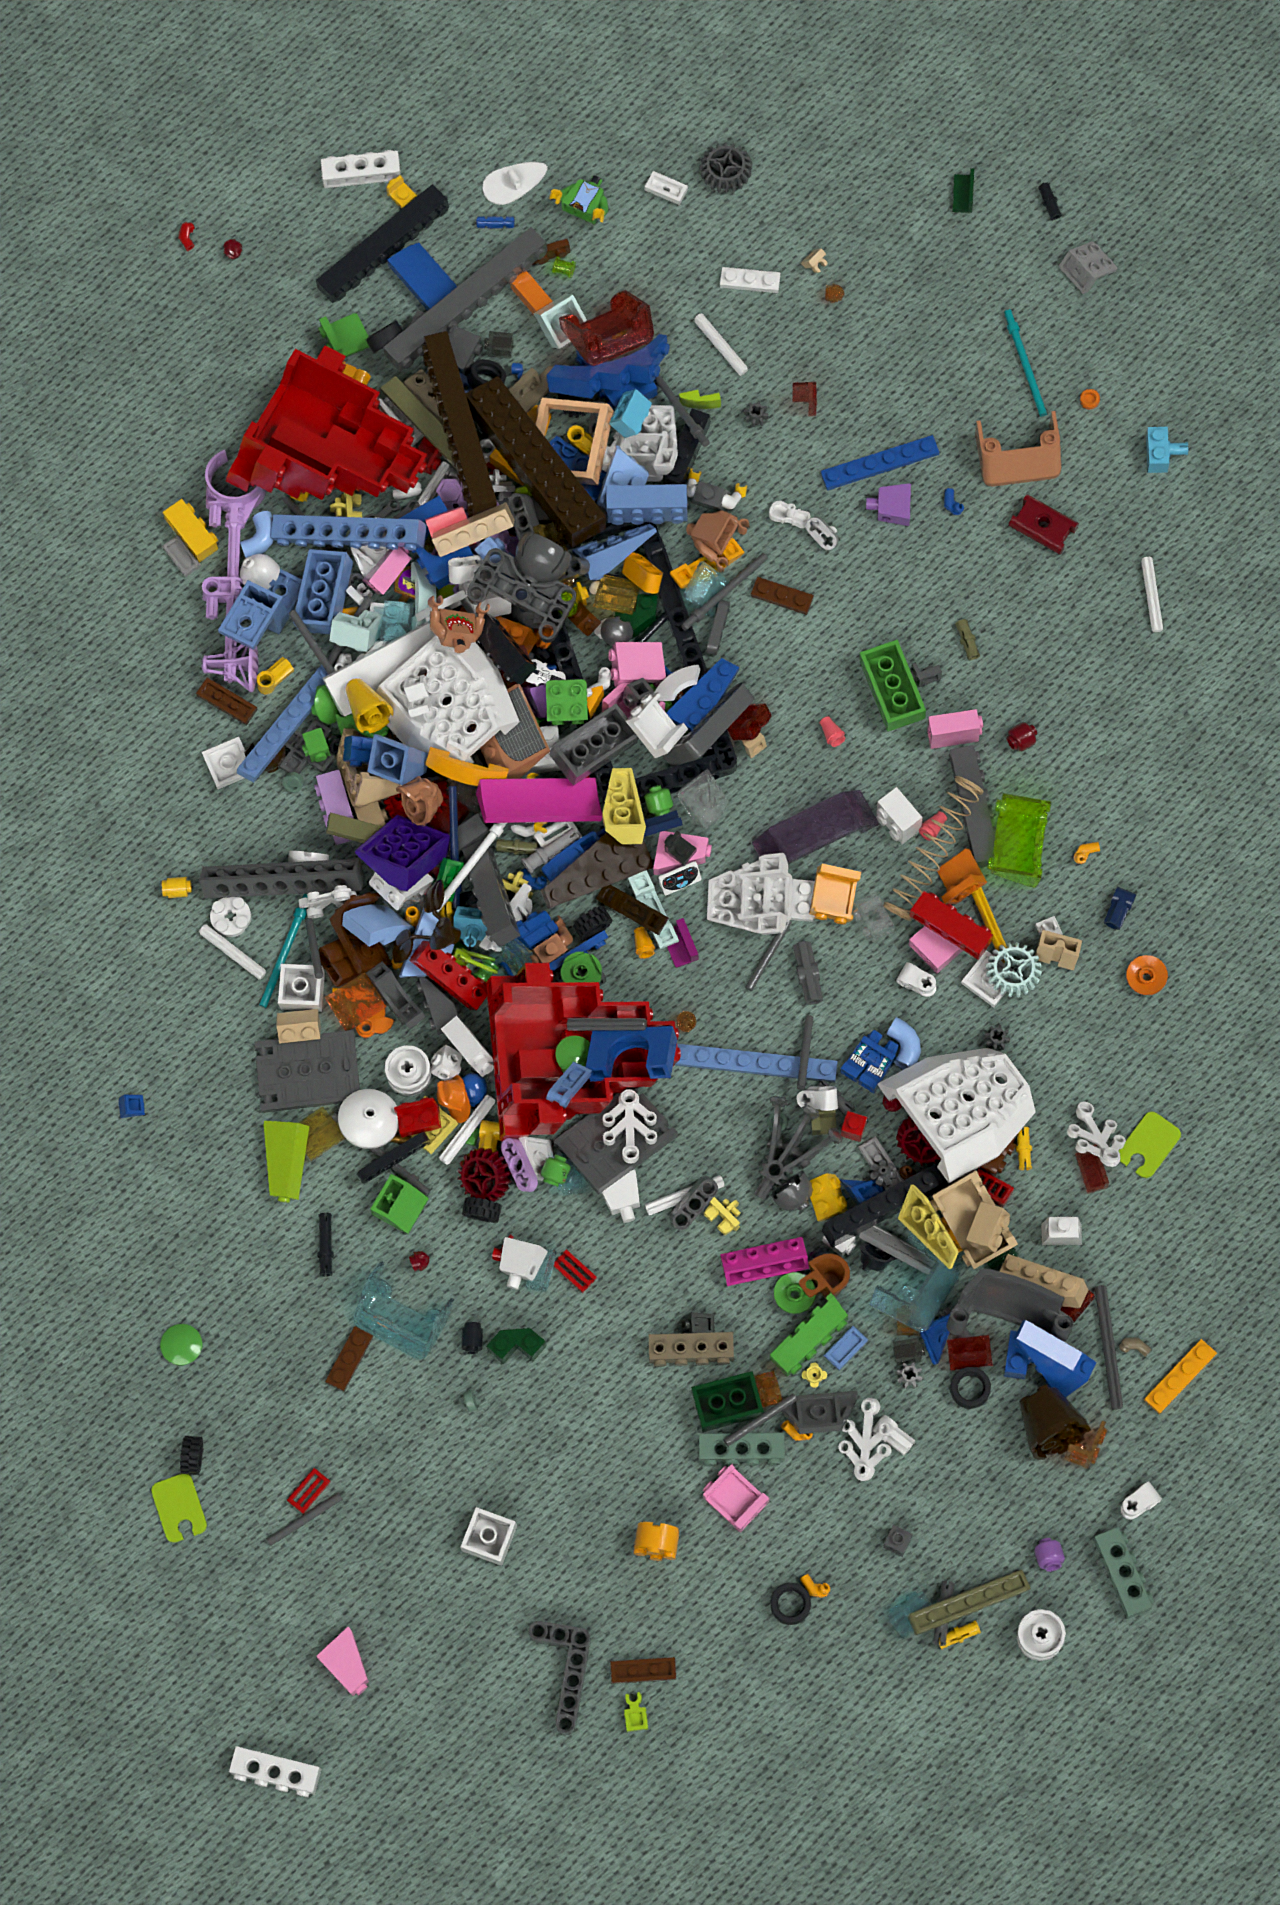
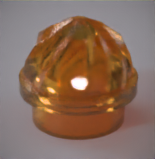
M834 283L826 286V301L835 303L842 300L844 291L841 286Z
M689 1011L681 1012L676 1019L677 1027L684 1032L691 1031L696 1026L695 1015Z

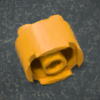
M639 1522L633 1554L638 1556L650 1555V1559L662 1561L663 1558L675 1560L679 1529L663 1523L653 1525V1522Z

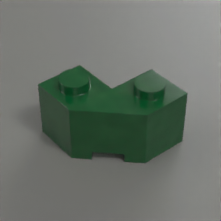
M638 593L635 612L615 610L614 617H620L621 621L631 624L633 629L631 639L637 637L656 621L658 595Z
M531 1328L500 1330L486 1347L490 1354L504 1364L517 1349L534 1362L547 1347V1344Z

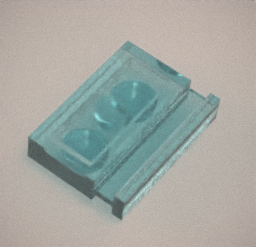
M385 601L380 641L391 642L411 631L414 603L406 604L405 602Z
M517 938L502 946L501 959L515 973H518L525 963H532L530 956L533 955V952Z

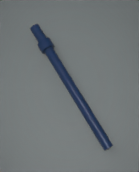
M449 786L451 859L459 861L457 786ZM462 883L456 889L452 908L460 906Z

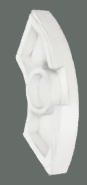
M699 665L682 668L666 677L655 691V693L659 692L661 695L657 702L674 701L677 694L684 688L697 685L700 673Z

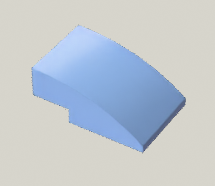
M378 904L365 905L343 913L342 926L369 947L378 942L386 945L394 941L403 930L415 931L414 926L406 922L405 919L388 906Z

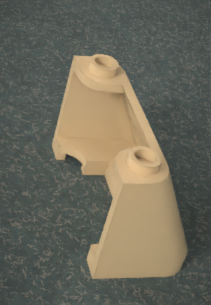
M344 728L336 762L352 806L362 807L400 794L396 791V788L402 785L367 772L368 764L355 767L350 766V762L343 761L345 737L359 736L371 738L360 734L356 729ZM390 731L387 735L384 736L386 738L393 739Z
M976 1170L967 1173L932 1195L933 1200L930 1202L935 1211L940 1210L965 1253L962 1255V1258L967 1267L972 1265L973 1269L1018 1245L1008 1227L1001 1231L1002 1243L997 1248L996 1253L975 1248L966 1241L980 1203L984 1202L995 1206Z

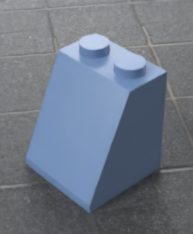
M374 734L367 772L399 785H404L427 772L428 766L425 764L428 753Z

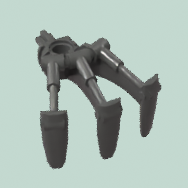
M771 1096L769 1098L772 1106H775L772 1138L768 1139L767 1146L770 1148L769 1156H765L768 1163H762L761 1166L764 1169L763 1171L759 1170V1173L764 1178L754 1193L759 1198L765 1200L775 1183L782 1186L781 1181L788 1179L785 1175L786 1173L793 1174L794 1171L792 1170L799 1165L802 1169L811 1164L810 1160L818 1155L819 1151L833 1141L834 1144H840L843 1137L837 1128H829V1136L805 1154L803 1151H799L800 1148L797 1146L803 1137L802 1133L810 1118L815 1120V1118L819 1117V1111L809 1105L802 1107L805 1116L791 1141L784 1142L783 1139H780L781 1107L785 1108L788 1100H786V1097ZM777 1149L783 1150L784 1152L782 1153L778 1161H776L775 1158ZM789 1155L796 1159L786 1166L783 1165ZM773 1165H779L781 1168L780 1174L777 1176H772L770 1173Z

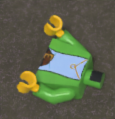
M595 175L591 177L589 182L579 179L576 183L562 190L553 189L549 196V199H556V204H559L561 201L563 211L594 225L597 218L603 223L604 217L609 211L604 190L600 188L602 179Z

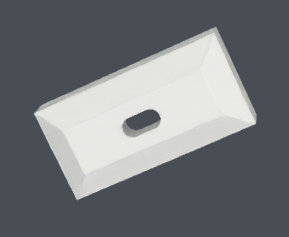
M653 171L645 185V191L680 205L688 191V186Z

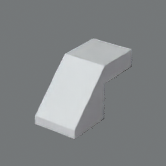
M425 675L405 680L404 690L409 700L408 712L410 717L430 712L431 700Z

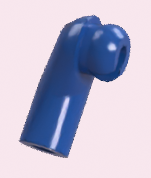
M945 489L944 507L953 515H960L964 511L963 504L959 505V502L954 501V489Z
M526 868L521 870L524 873L522 879L528 881L527 885L531 886V889L541 890L546 886L547 879L544 876L534 878Z

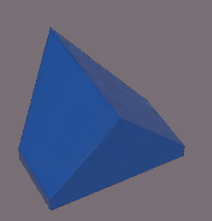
M839 1179L856 1206L885 1191L883 1186L875 1184L876 1180Z

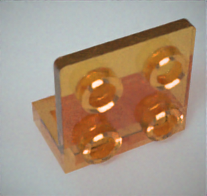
M366 973L361 974L325 996L326 1001L345 1031L353 1029L386 1008Z
M1101 1422L1090 1451L1086 1450L1087 1447L1082 1444H1070L1064 1460L1087 1469L1090 1463L1094 1465L1100 1448H1097V1444L1102 1445L1108 1430L1104 1428L1106 1422Z

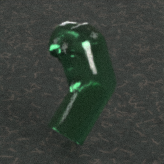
M1011 1248L987 1262L989 1267L994 1269L1002 1264L1008 1254L1018 1257L1016 1249Z

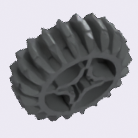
M726 141L724 146H720L717 143L716 149L710 147L709 152L705 151L704 158L701 159V177L705 179L706 185L710 184L712 190L717 187L718 192L722 189H725L726 194L729 191L728 189H732L735 192L736 186L742 189L743 183L747 184L748 178L751 177V158L747 156L746 150L742 151L741 146L735 148L734 143L731 146H727ZM732 158L736 159L741 164V166H739L738 163L733 162ZM711 169H714L715 172H718L720 174V177L715 175Z

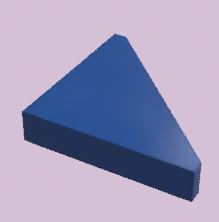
M950 1314L919 1328L933 1365L939 1364L950 1333L946 1326Z

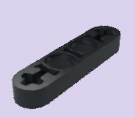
M421 1132L358 1171L357 1176L362 1183H366L421 1150L431 1140L425 1132Z

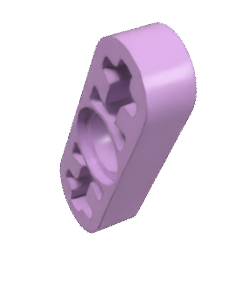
M505 1139L502 1143L501 1151L518 1189L525 1192H533L538 1185V1179L522 1143L518 1139ZM519 1160L522 1161V1167L520 1170L517 1169V1163Z

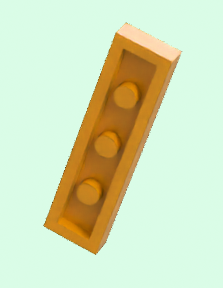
M1201 1339L1147 1395L1144 1401L1160 1415L1217 1355V1352Z

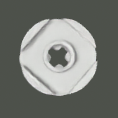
M224 897L213 903L210 920L213 928L226 937H235L242 934L250 924L251 911L242 898ZM228 912L236 914V916L233 917V921H229L228 918H225V916L228 915Z

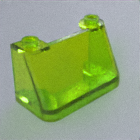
M1005 793L1002 794L1000 800L997 799L995 811L998 812L993 854L992 857H989L987 869H990L991 874L1027 887H1037L1042 877L1041 857L1045 827L1048 821L1047 812H1050L1051 801Z

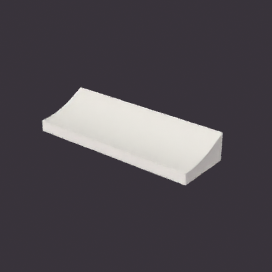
M430 623L422 624L322 678L341 715L345 717L352 713L345 691L347 683L352 679L360 678L373 690L377 691L381 683L436 636L430 629ZM421 670L418 676L427 673V670Z

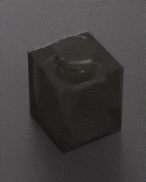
M489 331V338H485L484 350H487L488 357L511 359L514 344L513 333Z
M918 1338L893 1342L896 1366H902L903 1363L906 1365L913 1362L919 1363L922 1361V1356H925L923 1343L919 1344Z

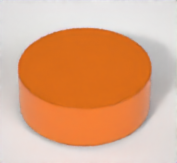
M1087 389L1081 393L1080 404L1082 407L1091 410L1099 405L1100 396L1097 391Z

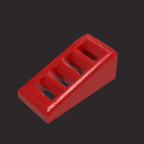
M978 1168L977 1173L979 1177H984L982 1181L984 1186L988 1180L991 1182L987 1188L991 1199L996 1205L1003 1208L1014 1192V1187ZM994 1185H997L998 1188L994 1194L990 1193ZM1001 1189L1005 1190V1192L1000 1198L997 1195L999 1194Z

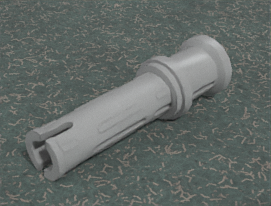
M572 827L544 848H536L532 855L522 858L521 862L530 874L534 873V869L542 864L546 865L550 857L579 839L578 833L570 838V835L575 833L576 830Z

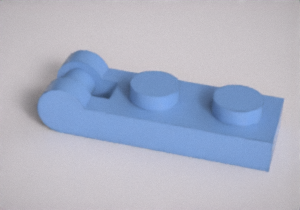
M573 1062L549 1090L546 1099L551 1102L556 1101L560 1106L566 1108L570 1100L590 1078L592 1070Z

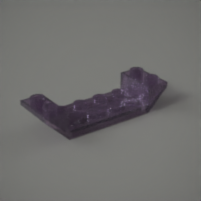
M861 790L845 791L769 827L752 842V845L759 857L767 854L784 853L789 869L790 863L857 830L862 834L878 826L879 823Z

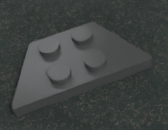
M857 1391L796 1396L797 1401L782 1410V1413L799 1434L842 1431L858 1399ZM776 1397V1404L786 1397Z

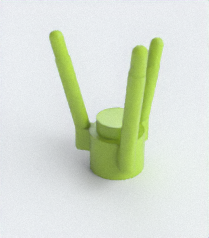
M464 948L455 949L453 956L457 959L455 962L460 966H467L468 963H471L488 972L498 974L497 970L471 959V956L480 959L485 958L493 962L495 958L468 951Z

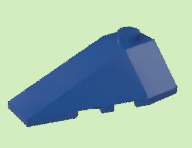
M1027 1320L1022 1321L1014 1338L1026 1356L1032 1359L1038 1373L1044 1376L1049 1388H1057L1065 1397L1088 1381L1097 1363L1081 1351Z

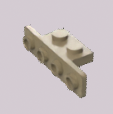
M548 366L540 375L531 367L508 389L526 413L549 392L547 374L553 367Z

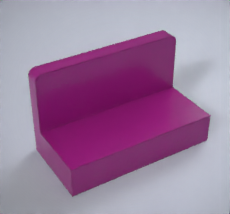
M684 918L676 920V926L673 928L679 942L667 946L675 967L678 968L699 960V956Z

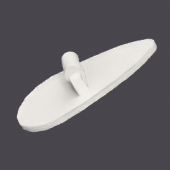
M526 162L493 171L487 175L483 182L484 196L494 204H509L534 188L545 176L547 166L544 163Z

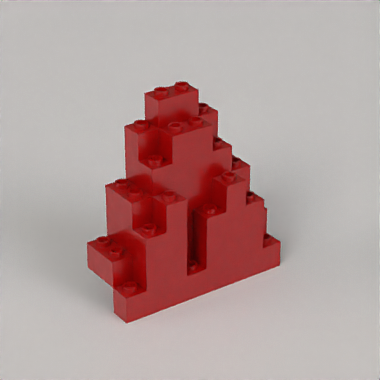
M326 345L317 359L295 349L286 363L280 385L258 422L252 421L245 432L238 455L228 471L226 482L245 492L248 491L250 486L254 487L256 485L272 493L275 487L296 499L299 498L301 493L305 494L307 492L323 500L325 495H330L332 490L335 489L350 496H353L356 490L360 491L361 489L378 497L380 492H385L387 487L389 488L390 486L407 494L410 487L415 488L419 480L417 477L418 473L423 474L427 466L425 462L427 454L411 446L414 437H412L414 428L377 410L380 404L378 400L379 391L343 373L346 368V364H344L345 355Z
M525 963L515 976H491L486 982L500 1141H504L507 1138L519 1140V1138L528 1137L529 1135L555 1134L564 1122L571 1120L575 1114H600L612 1101L613 1093H622L627 1087H652L658 1079L650 1078L646 1067L648 1050L644 1048H631L617 1056L613 1064L611 1078L591 1082L588 1079L570 1100L566 1108L560 1106L556 1101L551 1102L547 1100L546 1097L549 1090L563 1075L556 1060L557 1045L568 1036H580L589 1042L591 1041L592 1031H569L567 1029L569 1018H645L647 1027L673 1026L678 1040L679 1031L678 1028H675V1021H651L653 1019V1011L649 1007V1001L601 1002L603 1000V990L600 989L599 982L551 983L553 981V971L550 970L549 963ZM677 1045L675 1050L673 1066L680 1060L681 1051L680 1048L677 1047Z

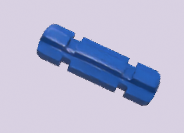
M478 216L476 224L478 228H485V226H488V228H503V226L514 228L515 220L513 216H506V218H503V216H488V218Z

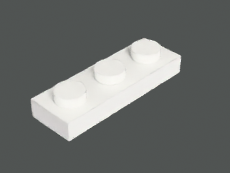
M722 267L720 288L778 293L780 273Z

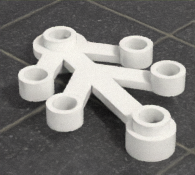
M346 885L334 887L332 892L320 895L319 892H310L307 894V898L298 900L299 907H308V918H320L324 916L323 908L331 903H334L336 907L342 906L345 900L350 899L351 895H356V891H351Z
M628 1089L620 1094L619 1104L609 1113L603 1115V1125L612 1127L615 1124V1118L625 1110V1117L610 1131L603 1134V1142L608 1146L613 1145L616 1137L626 1128V1147L622 1150V1158L626 1163L632 1164L639 1159V1150L634 1143V1128L645 1137L647 1144H655L657 1142V1133L647 1128L635 1118L633 1109L644 1117V1122L648 1126L656 1124L657 1116L639 1103V1096L635 1091ZM648 1117L654 1118L652 1121L647 1120ZM611 1118L612 1121L607 1122L605 1119ZM653 1135L654 1138L649 1139L648 1136ZM611 1136L613 1139L607 1140L606 1137ZM629 1154L634 1155L633 1158H629V1157H627V1156H628Z
M1080 1102L1076 1109L1078 1119L1086 1123L1090 1132L1081 1129L1076 1124L1069 1126L1067 1130L1068 1136L1071 1138H1077L1078 1136L1084 1138L1078 1140L1075 1149L1079 1153H1086L1088 1151L1098 1156L1106 1166H1117L1120 1162L1119 1149L1124 1147L1126 1139L1122 1135H1115L1111 1147H1108L1106 1143L1109 1136L1115 1132L1117 1123L1113 1120H1106L1103 1126L1104 1130L1101 1133L1091 1117L1094 1107L1088 1102ZM1088 1141L1098 1145L1099 1148L1090 1145Z
M866 1398L861 1404V1409L864 1412L862 1436L855 1428V1423L852 1420L847 1419L842 1431L849 1433L861 1449V1458L853 1450V1444L850 1441H841L839 1444V1451L847 1454L855 1465L854 1475L861 1481L870 1480L875 1472L874 1467L884 1457H888L891 1454V1447L889 1445L880 1444L877 1447V1453L870 1458V1451L886 1436L893 1433V1426L890 1423L884 1422L879 1425V1431L872 1436L873 1415L877 1414L880 1410V1403L874 1398ZM868 1403L871 1404V1408L869 1410H867ZM849 1422L850 1428L847 1430L846 1424ZM887 1425L888 1431L885 1433L884 1427ZM845 1444L848 1445V1449L846 1451L844 1450ZM883 1447H886L885 1454L882 1453ZM863 1466L865 1467L864 1474L861 1473V1469Z

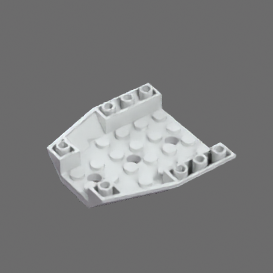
M435 636L381 683L376 691L392 706L394 714L393 717L390 715L387 726L403 744L429 753L430 747L450 752L449 757L472 764L474 761L470 756L498 731L501 730L506 735L520 722L499 669L476 643H471L470 648L465 650V652L456 653L453 647L441 645L439 638ZM421 670H427L425 678L431 700L430 712L410 717L408 712L409 700L404 690L405 680L418 677V673ZM452 697L450 704H442L444 698ZM476 724L475 731L467 732L469 725Z
M990 1048L927 1057L878 1083L879 1088L889 1101L894 1098L898 1099L939 1155L941 1161L937 1167L948 1183L997 1158L1036 1112L1030 1087L1005 1053ZM995 1077L1003 1078L1005 1083H998ZM963 1095H970L973 1101H966ZM930 1112L938 1113L940 1118H932L930 1116Z

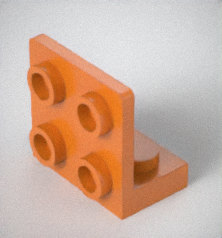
M964 849L943 864L940 870L937 871L947 889V893L941 896L944 904H958L987 883L970 849Z

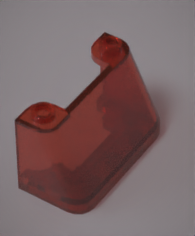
M623 290L611 298V311L580 324L578 317L574 314H566L559 317L560 327L582 358L588 364L596 366L648 344L653 339L654 329L650 305L627 290Z

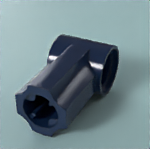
M1117 887L1104 924L1110 928L1120 930L1137 894Z

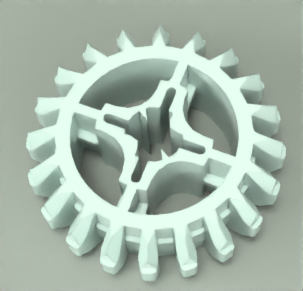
M1009 942L1007 943V948L1000 945L999 951L994 949V956L988 957L990 963L986 964L988 969L986 976L991 977L989 984L996 983L993 988L994 990L1001 988V995L1007 991L1009 992V997H1012L1013 992L1016 993L1017 997H1020L1021 991L1026 995L1028 994V988L1034 990V984L1039 983L1040 979L1038 977L1041 976L1042 971L1038 969L1041 968V963L1037 962L1038 956H1032L1034 953L1033 949L1028 952L1026 951L1027 945L1019 948V943L1016 942L1015 947H1012V944ZM1012 956L1019 957L1022 960H1015ZM1004 959L1006 967L1002 969V972L998 973L997 965ZM1029 966L1031 974L1024 981L1022 979V972ZM1010 967L1017 968V972H1011ZM1011 979V980H1013L1015 983H1009V982H1007V981H1005V980Z

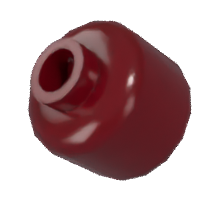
M1020 722L1008 730L1006 740L1012 750L1023 752L1036 744V735L1038 733L1032 724L1028 725L1025 722Z

